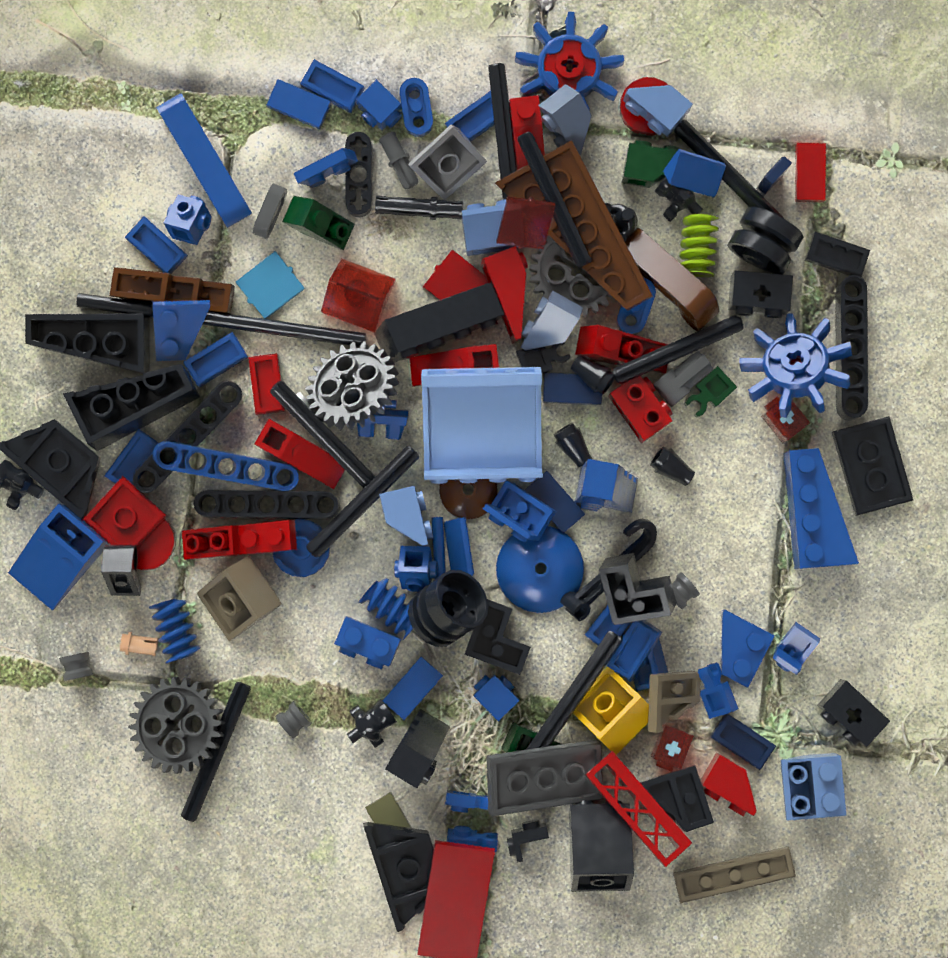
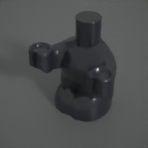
M667 178L655 189L656 194L666 197L672 203L663 213V216L669 222L683 209H687L692 215L700 214L703 211V208L696 202L693 191L673 186L668 182Z
M606 202L605 204L626 242L627 238L632 235L637 227V215L633 209L625 205H611Z
M8 460L1 462L0 488L11 491V495L7 499V507L16 510L20 505V499L26 494H30L37 499L42 496L44 488L36 485L30 475L23 469L16 468Z
M381 699L366 712L357 705L349 711L355 720V728L346 735L353 744L363 737L368 739L376 748L384 742L380 732L394 725L397 721Z

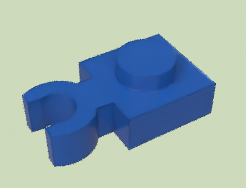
M447 790L445 805H451V811L468 813L469 808L488 810V796Z
M455 826L454 829L448 828L447 842L495 848V852H497L498 833L487 832L480 834L477 833V830H472L468 826Z

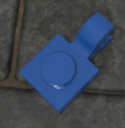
M717 662L698 669L699 677L705 686L704 689L700 690V696L709 719L739 709L729 682L721 683L720 681L722 673Z

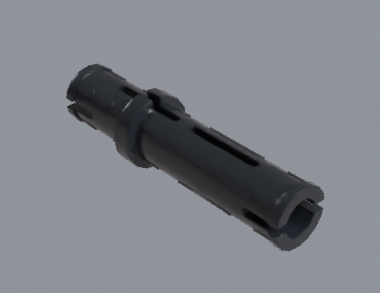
M376 196L375 214L430 217V220H436V218L462 220L463 201L438 200V197L416 199Z

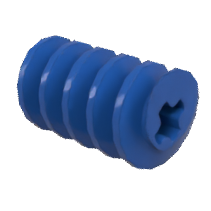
M388 578L379 582L376 580L359 600V603L362 604L369 600L367 607L369 612L379 608L376 618L380 619L387 615L385 625L389 627L396 623L394 633L397 635L405 631L404 640L413 630L408 615L409 603L404 604L407 595L403 593L396 597L395 594L398 589L396 585L387 589Z
M171 599L149 607V609L158 610L152 616V620L162 621L155 628L157 632H165V635L158 639L159 643L169 644L162 650L163 654L172 655L165 662L166 664L190 657L201 648L200 645L190 644V642L197 638V634H187V631L194 624L183 621L190 615L189 611H180V608L187 603L186 600Z

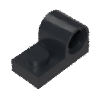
M105 545L101 573L111 596L141 595V583L137 575L138 551L136 545Z

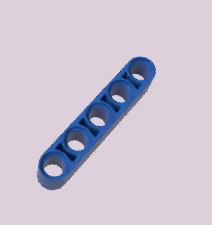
M180 93L157 106L158 112L226 227L229 228L251 215V210L183 95Z
M162 441L153 449L154 462L166 470L281 491L293 489L299 481L297 470L283 462L170 441ZM166 447H171L175 452L174 459L169 463H163L159 458L161 450ZM194 453H201L204 457L203 465L197 469L191 468L189 464L190 457ZM230 458L233 462V468L229 473L222 474L219 471V463L222 459ZM253 464H259L262 468L261 475L256 479H250L248 476V469ZM282 469H288L290 472V479L285 484H279L277 481V474Z

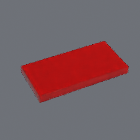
M435 840L417 955L434 958H477L495 848Z

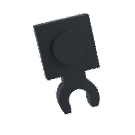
M565 342L554 344L549 349L540 347L526 351L524 349L516 351L521 367H541L542 374L553 370L551 362L565 363L571 358L570 354L559 356L556 352V349L565 345Z

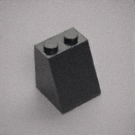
M583 800L579 803L570 804L571 892L630 891L634 877L632 829L608 801L605 804H593L592 801ZM618 800L622 808L630 809V803H623Z

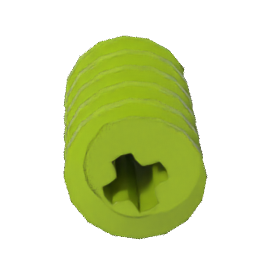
M693 214L682 219V223L687 227L681 231L682 236L686 239L680 242V246L685 249L679 253L680 259L684 260L680 264L695 277H715L714 273L707 270V267L716 265L715 261L708 259L709 255L717 254V250L709 247V244L718 242L717 238L710 236V233L719 231V227L711 225V221L719 220L718 217L713 215Z

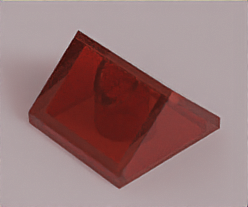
M341 258L329 279L321 313L375 333L396 279Z

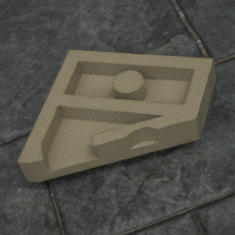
M697 671L650 674L648 732L660 733L663 731L662 725L669 720H677L686 709H691L700 702L701 679Z

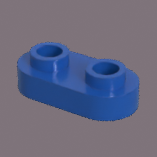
M409 78L400 87L404 125L410 135L423 137L433 127L429 91L423 80ZM412 91H417L420 96L417 99H412L409 97V94ZM416 119L424 121L421 127H416L413 123Z
M646 278L644 279L653 297L628 311L621 305L616 323L618 329L622 332L636 335L643 330L656 295L654 284ZM628 316L634 317L636 324L629 326L625 321Z

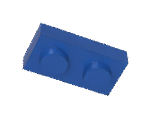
M341 148L294 172V176L298 184L314 188L326 182L325 178L332 174L340 175L346 173L351 169L350 165L358 162V159L353 150Z

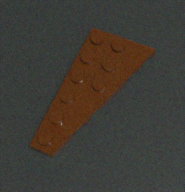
M571 140L544 155L545 162L590 255L591 262L582 268L627 311L652 298L653 295L573 141ZM529 164L495 182L515 203L520 202L521 209L571 256Z

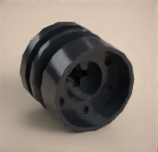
M449 570L414 594L409 602L408 615L413 629L422 640L435 647H447L483 623L488 614V601L480 583L470 574L461 570Z

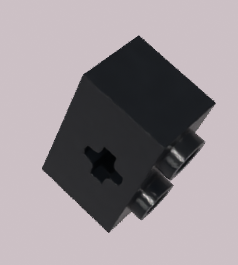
M735 270L730 278L728 310H736L735 314L740 316H752L753 312L765 313L764 317L782 318V314L786 315L791 310L793 275ZM758 290H761L762 295L767 296L762 302L759 301L758 296L753 295Z
M840 679L817 705L823 710L820 715L830 725L834 726L837 723L845 730L842 736L855 747L858 743L861 746L868 747L890 722L883 713L847 680ZM848 709L855 711L854 715L857 718L855 721L847 720L849 718V715L846 713Z

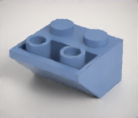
M513 199L497 201L495 206L484 207L483 203L468 205L467 210H462V227L467 256L501 252L514 246L517 249L524 248L525 240L520 202L514 203Z
M415 486L379 494L386 524L419 545L428 547V540L433 539L430 521H423L421 511L427 509L422 491L417 492Z
M825 753L780 760L785 817L787 821L847 816L841 755Z

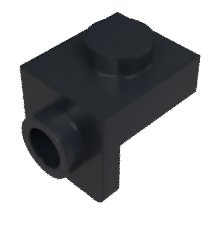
M539 820L523 822L522 828L511 830L512 838H507L510 856L516 855L517 863L523 862L520 844L549 838L546 823L540 824Z

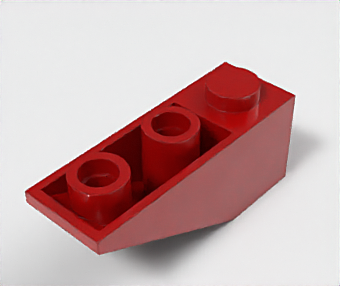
M601 325L580 326L575 355H581L600 362L623 365L668 344ZM668 364L652 371L666 374Z
M496 344L465 347L409 358L412 387L422 386V369L499 368Z
M268 419L254 443L258 448L332 489L336 488L345 472V469L327 451L271 419Z

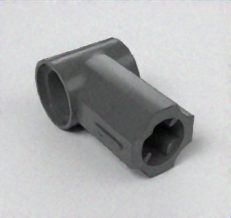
M697 350L676 369L668 371L653 385L669 406L673 407L691 392L690 389L713 370V367L708 359Z

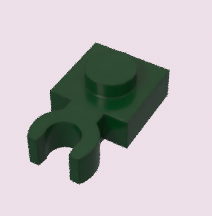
M717 366L695 386L700 394L688 397L684 405L688 406L693 401L698 402L700 410L694 415L698 418L705 413L708 402L714 408L717 407L737 386Z

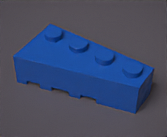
M819 448L790 450L783 453L794 569L859 564Z
M587 459L580 470L575 502L581 503L580 509L597 512L603 507L632 513L638 478L629 474L619 464Z

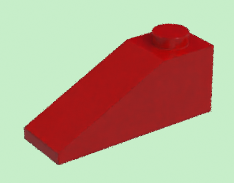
M539 95L511 98L509 100L517 170L528 165L517 140L520 135L531 132L542 155H545L541 111L538 106L540 104Z
M516 246L485 257L480 263L488 283L492 282L504 311L502 320L512 344L518 342L522 335L526 285L525 269L528 268L523 252L518 253Z

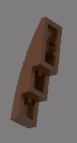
M114 267L109 296L148 303L210 300L209 311L231 314L235 286L228 283L203 281L200 278L173 276L163 272Z

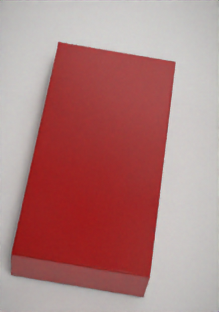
M797 143L795 145V202H825L826 143Z
M278 354L248 357L255 414L265 415L285 412V408L270 393L273 385L281 381Z

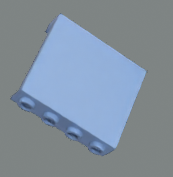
M541 367L422 369L424 480H430L434 484L447 483L448 480L460 479L462 483H475L477 479H489L490 482L501 483L507 481V478H518L521 482H533L536 478H543Z

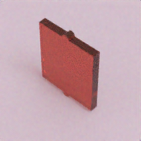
M507 196L496 243L517 246L518 249L527 247L544 250L555 203L534 200L533 197L523 199Z

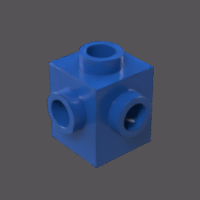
M178 194L174 203L169 206L167 217L163 224L171 238L198 245L204 231H207L211 224L212 216L205 202L199 197H187Z
M401 546L399 560H395V578H399L401 589L418 592L429 585L432 579L437 578L438 563L432 560L430 547Z

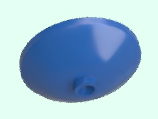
M547 526L539 541L527 540V542H523L513 535L509 537L499 552L496 563V575L502 592L514 605L529 612L546 613L563 607L564 605L560 601L566 593L571 591L578 592L583 580L584 563L581 552L572 538L566 533L563 534L557 528ZM536 564H545L546 572L538 574L535 571Z

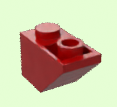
M716 752L700 779L702 786L705 787L704 793L716 801H719L720 797L731 802L728 808L743 817L746 812L754 816L757 810L746 769Z

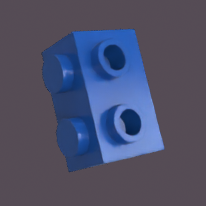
M345 616L334 644L340 646L338 652L355 658L356 654L362 655L367 658V664L382 670L384 665L391 666L402 638Z

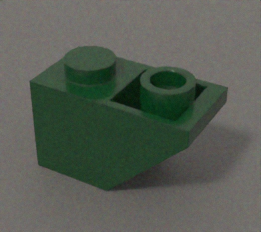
M642 140L629 143L621 183L646 188L652 187L666 177L663 170L680 148L671 145H665L663 148L652 147V143Z
M294 195L282 221L300 233L340 250L345 249L355 225L314 199Z

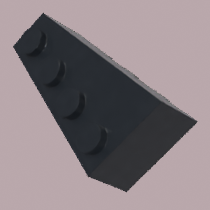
M492 282L385 319L374 334L380 349H384L393 362L414 357L424 350L439 348L445 345V342L454 338L456 341L472 335V331L479 328L482 331L494 328L498 325L497 321L504 315V311Z
M25 314V344L139 373L150 372V317L145 314Z
M181 364L146 372L141 376L118 379L116 380L117 382L102 386L87 387L86 390L63 393L87 444L96 451L111 445L201 397L188 371Z
M420 709L385 770L415 788H418L421 782L426 785L435 771L437 761L434 759L450 726Z

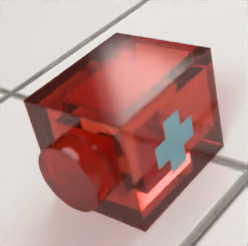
M777 396L764 406L767 412L761 417L783 444L810 424V422L793 400L787 418L781 417L779 410L780 398Z
M664 724L662 725L663 731L658 735L651 757L657 760L656 766L672 772L674 767L682 769L694 736Z

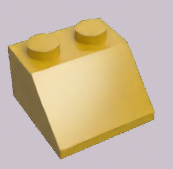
M607 666L598 676L573 714L610 751L617 755L648 723L649 704L614 670Z

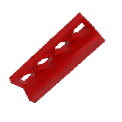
M613 751L585 774L664 867H667L692 844L689 838ZM606 766L615 777L614 786L602 785L594 775ZM606 789L614 790V798ZM618 790H626L635 800L634 809L622 808L619 805ZM626 812L634 813V821ZM638 813H645L655 823L654 832L642 831L638 827ZM646 835L654 836V844ZM658 836L667 837L677 848L667 858L658 850Z

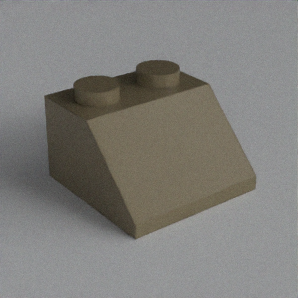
M250 555L223 570L197 592V595L228 641H231L282 605L275 591L270 587Z

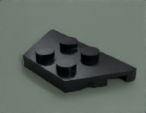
M55 419L42 424L36 429L25 431L15 438L0 442V451L80 519L85 518L101 460L100 456Z
M365 822L363 827L396 930L400 932L411 918L424 910L434 851L428 830Z

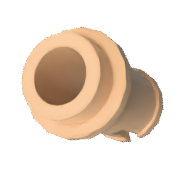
M132 632L122 634L120 651L125 652V655H129L131 652L156 656L158 647L157 637L132 635Z

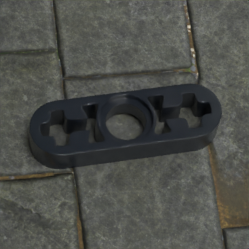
M354 132L347 137L345 148L353 150L356 154L355 148L351 147V145H356V140H362V144L367 145V147L361 149L362 160L368 159V161L358 160V162L350 165L351 169L345 173V203L348 212L352 216L361 218L368 215L372 209V144L370 138L365 133ZM357 167L364 168L367 171L366 179L362 182L353 181L350 177L353 169ZM356 189H361L362 200L367 202V204L362 205L361 210H356L355 205H351V202L356 201Z

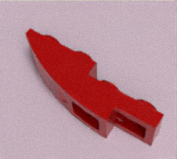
M295 520L182 530L184 560L297 550Z

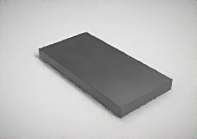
M598 739L486 756L488 813L492 817L575 804L583 800L594 801L603 799L602 794L585 776L602 760V744ZM600 769L594 776L603 785L602 769Z

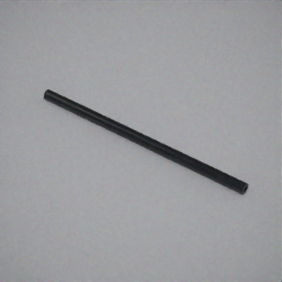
M78 293L76 305L79 308L122 314H145L153 318V303ZM208 311L202 324L342 345H351L352 342H355L357 347L366 342V333L212 311Z

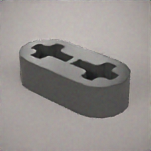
M274 183L271 185L253 227L254 235L264 239L269 238L286 199V188Z

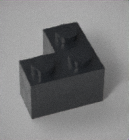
M634 553L605 558L599 568L613 625L671 616L677 603L670 576L641 581Z
M487 599L488 614L483 623L473 629L464 655L521 675L531 647L503 637L513 608Z

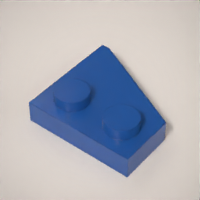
M210 300L153 302L156 361L186 360L210 309Z

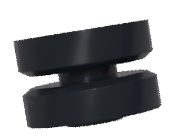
M748 207L739 222L743 229L734 231L727 244L728 248L736 256L756 268L772 274H784L791 262L788 252H795L804 238L802 232L786 219L770 211L757 207Z

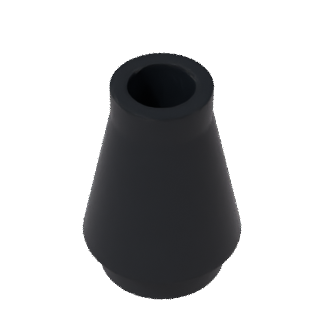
M581 355L575 359L570 368L594 393L605 394L615 380L611 368L586 359Z
M573 422L554 434L557 440L555 443L578 468L583 466L587 459H593L589 454L580 427L576 428Z
M664 446L660 448L650 463V466L655 469V473L680 482L684 486H687L695 475V471L672 448L667 449Z

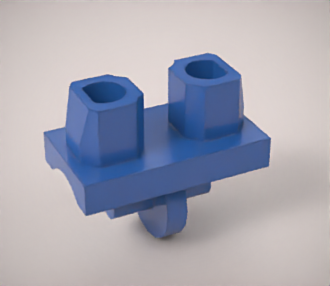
M391 400L392 405L382 406L385 412L384 415L378 412L374 414L375 422L367 418L363 428L357 422L358 436L374 437L375 424H386L385 438L400 440L404 426L407 425L409 411L394 410L397 407V400Z

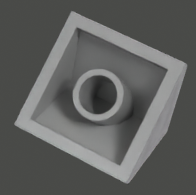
M451 124L408 165L443 200H446L487 161L462 131Z

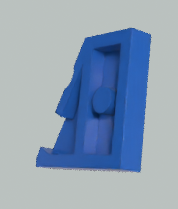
M723 609L721 612V673L723 676L748 688L775 635Z

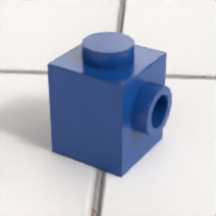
M377 79L356 99L358 108L363 112L361 117L372 128L377 126L383 131L387 126L389 128L393 127L402 117L400 114L402 112L401 103Z
M495 674L490 678L485 675L474 685L477 691L473 696L497 721L519 702V699L511 692L515 687L504 675L500 678Z

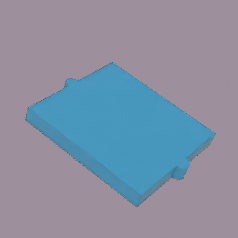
M276 251L236 281V284L248 297L247 302L253 304L264 319L270 317L305 289L292 273L293 268L291 266L288 267Z

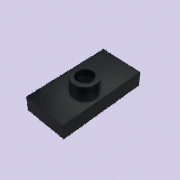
M814 232L804 261L849 276L857 275L862 277L870 250Z

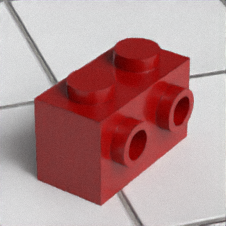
M639 376L625 382L608 395L641 444L673 421L670 418L673 414L664 400L658 401L653 394L656 389L646 376L644 378Z

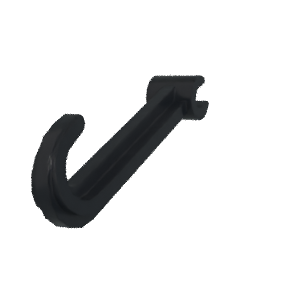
M648 519L635 520L623 530V534L627 537H630L640 529H643V533L620 555L634 553L637 562L654 546L657 539V529ZM600 573L577 594L572 591L568 592L560 601L566 607L565 610L578 621L584 620L589 615L590 604L604 592Z

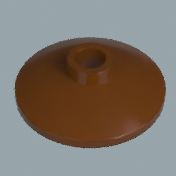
M454 479L440 484L439 487L440 499L446 510L458 518L464 517L467 520L485 515L487 512L483 510L485 504H492L498 491L497 483L490 482L489 479H477L475 483H462L460 479ZM466 484L472 485L474 487L473 494H464L463 487Z

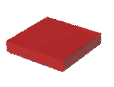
M122 476L83 520L110 545H136L138 549L167 515L147 496L137 490L126 477Z

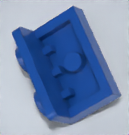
M511 480L504 482L492 504H485L483 510L490 514L488 518L492 522L502 527L504 524L513 529L511 534L523 542H527V540L539 541L557 512Z

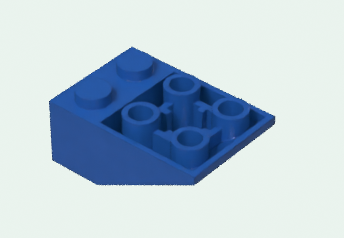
M58 504L38 527L8 573L46 606L54 610L102 554L105 545H109V543L65 505Z

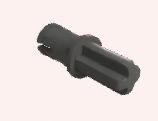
M395 132L385 134L379 139V142L390 161L388 163L389 167H393L404 189L413 188L418 184V178L414 170L408 165L410 163L408 160L410 158L409 154H405Z

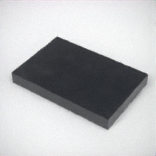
M890 416L832 432L855 516L913 501Z

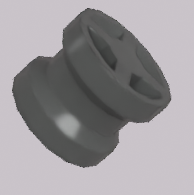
M682 572L676 576V580L672 583L676 605L684 609L687 606V601L691 598H696L700 593Z
M89 652L59 658L60 664L65 669L63 674L64 681L93 675V670L88 666Z
M295 701L289 704L286 712H280L275 716L282 728L293 739L299 735L301 728L312 724L310 718Z

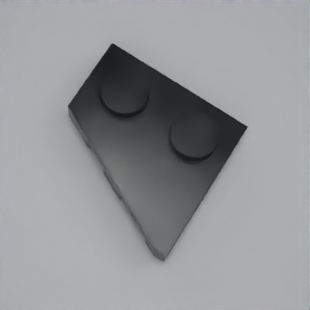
M696 765L640 782L684 832L714 823Z

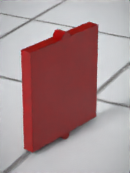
M451 250L442 263L435 266L434 273L423 285V288L438 300H442L488 282L482 272L454 250Z

